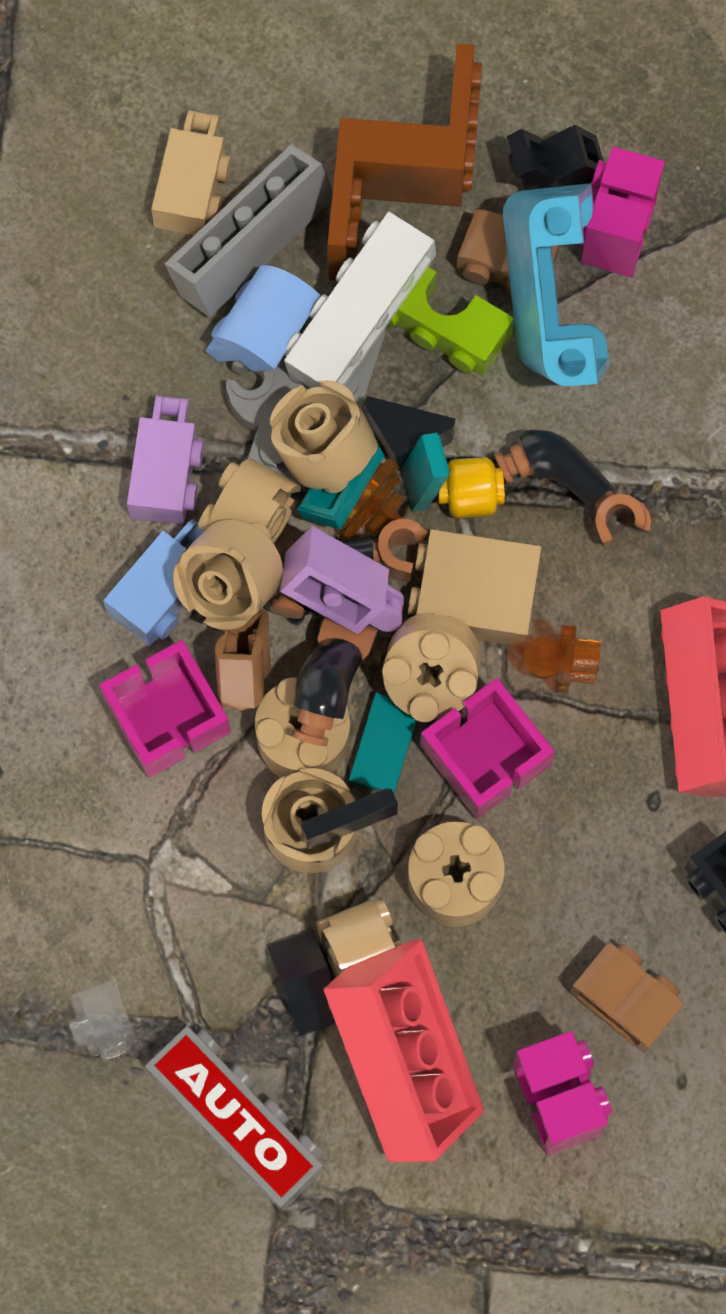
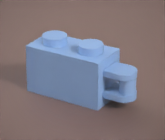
M194 519L190 520L174 539L162 531L103 600L107 614L149 647L158 637L163 640L174 630L179 621V617L176 615L184 607L174 588L173 571L181 555L186 550L185 546L189 541L194 542L204 532L198 528V522Z

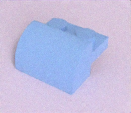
M260 265L252 279L247 281L235 296L237 302L230 313L222 318L214 327L211 334L213 340L207 347L206 352L218 362L240 360L252 371L275 370L287 351L286 346L296 332L300 331L321 295L307 283L287 271L270 265Z

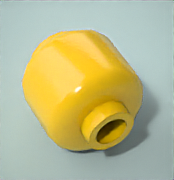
M487 457L453 459L448 463L450 475L437 494L439 504H448L449 512L454 518L490 517L495 514L497 505H504L502 468H495L492 460Z

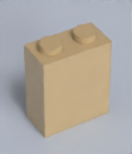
M431 529L428 544L419 543L415 570L422 571L423 578L421 588L412 587L408 614L434 613V615L445 617L450 615L464 622L479 641L525 648L541 546Z

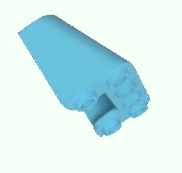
M591 184L523 190L510 196L503 207V223L517 352L520 361L525 367L561 386L598 384L610 366L607 340L600 328L588 323L560 325L552 246L584 243L583 228L588 225L592 218L594 208Z

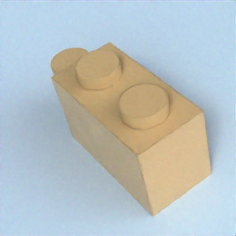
M189 110L184 129H170L151 209L154 228L195 235L221 211L222 196H217L220 181H228L232 158L229 155H225L224 138L218 137L220 128L219 115ZM194 130L208 132V134L195 133Z

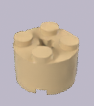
M330 380L318 381L320 386L309 389L301 385L288 392L273 409L270 417V425L272 427V436L270 437L272 443L297 482L309 488L324 489L328 493L340 492L347 486L350 480L360 474L367 466L371 457L377 451V440L358 402L347 387Z
M252 458L246 459L240 465L231 462L219 481V487L223 491L215 505L210 503L206 507L198 522V528L205 531L213 523L227 519L240 520L249 524L260 523L269 530L272 537L271 541L275 545L285 530L297 504V501L291 498L290 494L300 492L301 486Z
M233 519L221 520L210 525L183 552L179 562L175 565L173 584L182 605L190 613L195 609L206 618L203 623L216 629H237L252 619L278 591L282 582V560L277 548L271 541L272 537L269 530L260 523L249 524Z
M421 613L403 622L394 632L382 669L385 689L395 705L420 722L440 719L454 708L458 712L463 709V702L471 697L476 690L480 670V646L475 634L464 622L450 615L445 617L434 615V613ZM427 662L431 668L424 666V663ZM439 664L441 666L440 669L435 670L433 667Z
M291 677L282 680L264 696L255 716L257 746L265 764L280 778L305 768H318L331 773L335 772L346 758L350 746V719L347 706L344 719L335 718L332 729L325 730L324 736L329 739L327 746L303 742L293 737L294 727H302V723L298 721L300 708L293 705L297 678Z
M305 768L286 777L283 776L271 786L262 806V825L267 847L281 864L297 872L325 873L334 869L335 866L340 864L349 855L356 842L358 830L308 850L301 831L302 819H308L311 813L321 815L355 801L345 782L329 771L318 768Z
M447 822L437 825L422 834L411 851L408 863V889L411 899L421 912L444 926L461 927L473 924L481 920L493 908L500 896L505 872L503 855L498 844L483 827L465 822ZM458 866L460 872H466L463 874L462 882L454 883L453 877L446 875L449 873V867Z
M382 898L374 902L372 900L366 901L316 922L321 942L328 941L330 945L327 959L335 978L350 965L403 944L402 940L394 941L390 926L393 925L392 919Z

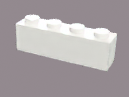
M389 211L381 223L376 220L370 225L362 239L364 247L355 260L350 257L344 262L336 276V281L339 283L329 297L324 294L318 299L310 313V318L313 320L303 334L296 332L286 346L287 351L284 355L287 357L284 359L288 373L311 388L320 386L318 381L324 380L335 381L344 386L347 384L437 255L435 241Z

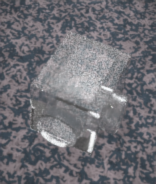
M115 979L69 995L77 1018L71 1019L68 1022L77 1048L86 1045L92 1057L101 1054L102 1060H107L130 1050L128 1044L138 1041Z

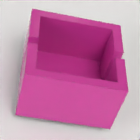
M613 146L608 161H598L592 181L593 216L588 225L583 228L584 243L576 244L583 247L582 264L633 278L644 242L642 235L647 233L657 200L665 161Z
M183 639L145 659L152 681L144 684L142 673L136 664L99 684L106 704L148 778L185 759L184 748L189 745L193 753H196L231 733L228 717Z
M498 678L463 702L462 715L454 708L421 732L420 747L477 820L511 795L513 783L519 790L549 768L553 763L555 754L554 749ZM462 716L466 723L460 726V720Z
M569 1031L516 1052L512 1065L527 1104L536 1103L538 1111L531 1115L547 1156L602 1135L608 1125V1115L612 1114V1109L603 1087L594 1088L588 1076L591 1075L590 1069L594 1068V1063L585 1040L577 1042L573 1031Z

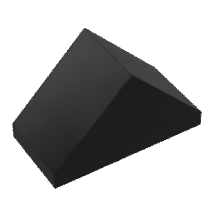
M366 396L364 415L374 432L377 442L396 473L401 470L421 435L437 433L440 436L442 447L452 443L455 434V418Z
M310 930L267 946L299 1037L336 1024L323 990L332 982V978L313 931Z

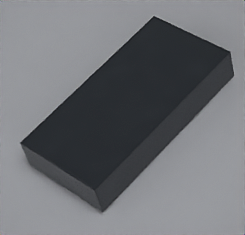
M386 788L303 821L301 831L308 850L397 815V800L392 789Z

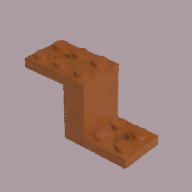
M460 43L456 45L449 126L340 118L328 235L329 280H336L340 268L348 258L351 257L355 260L358 256V224H361L363 199L461 207L463 191H472L482 62H474L475 45Z

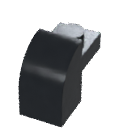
M573 125L546 139L524 129H520L507 136L511 149L509 162L514 173L521 178L524 190L591 184L598 161H604L597 135L577 125Z

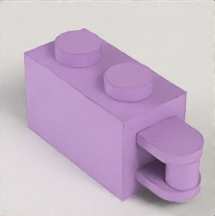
M156 395L152 419L142 417L139 419L127 499L130 519L185 525L187 510L195 511L198 484L191 483L193 467L201 468L204 440L197 439L195 423H187L189 399ZM163 415L177 416L178 420L169 421L162 420Z
M311 526L285 552L281 593L356 634H359L368 624L385 632L396 631L402 625L404 596L401 592L388 585L389 569L314 526Z

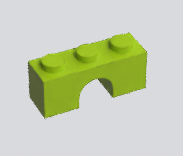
M428 267L387 326L393 328L397 325L410 333L411 339L422 348L430 351L435 348L447 355L451 364L457 369L469 374L473 371L484 377L512 336L514 317L477 295L474 296L467 308L458 314L442 315L437 313L428 304V300L436 290L437 272Z

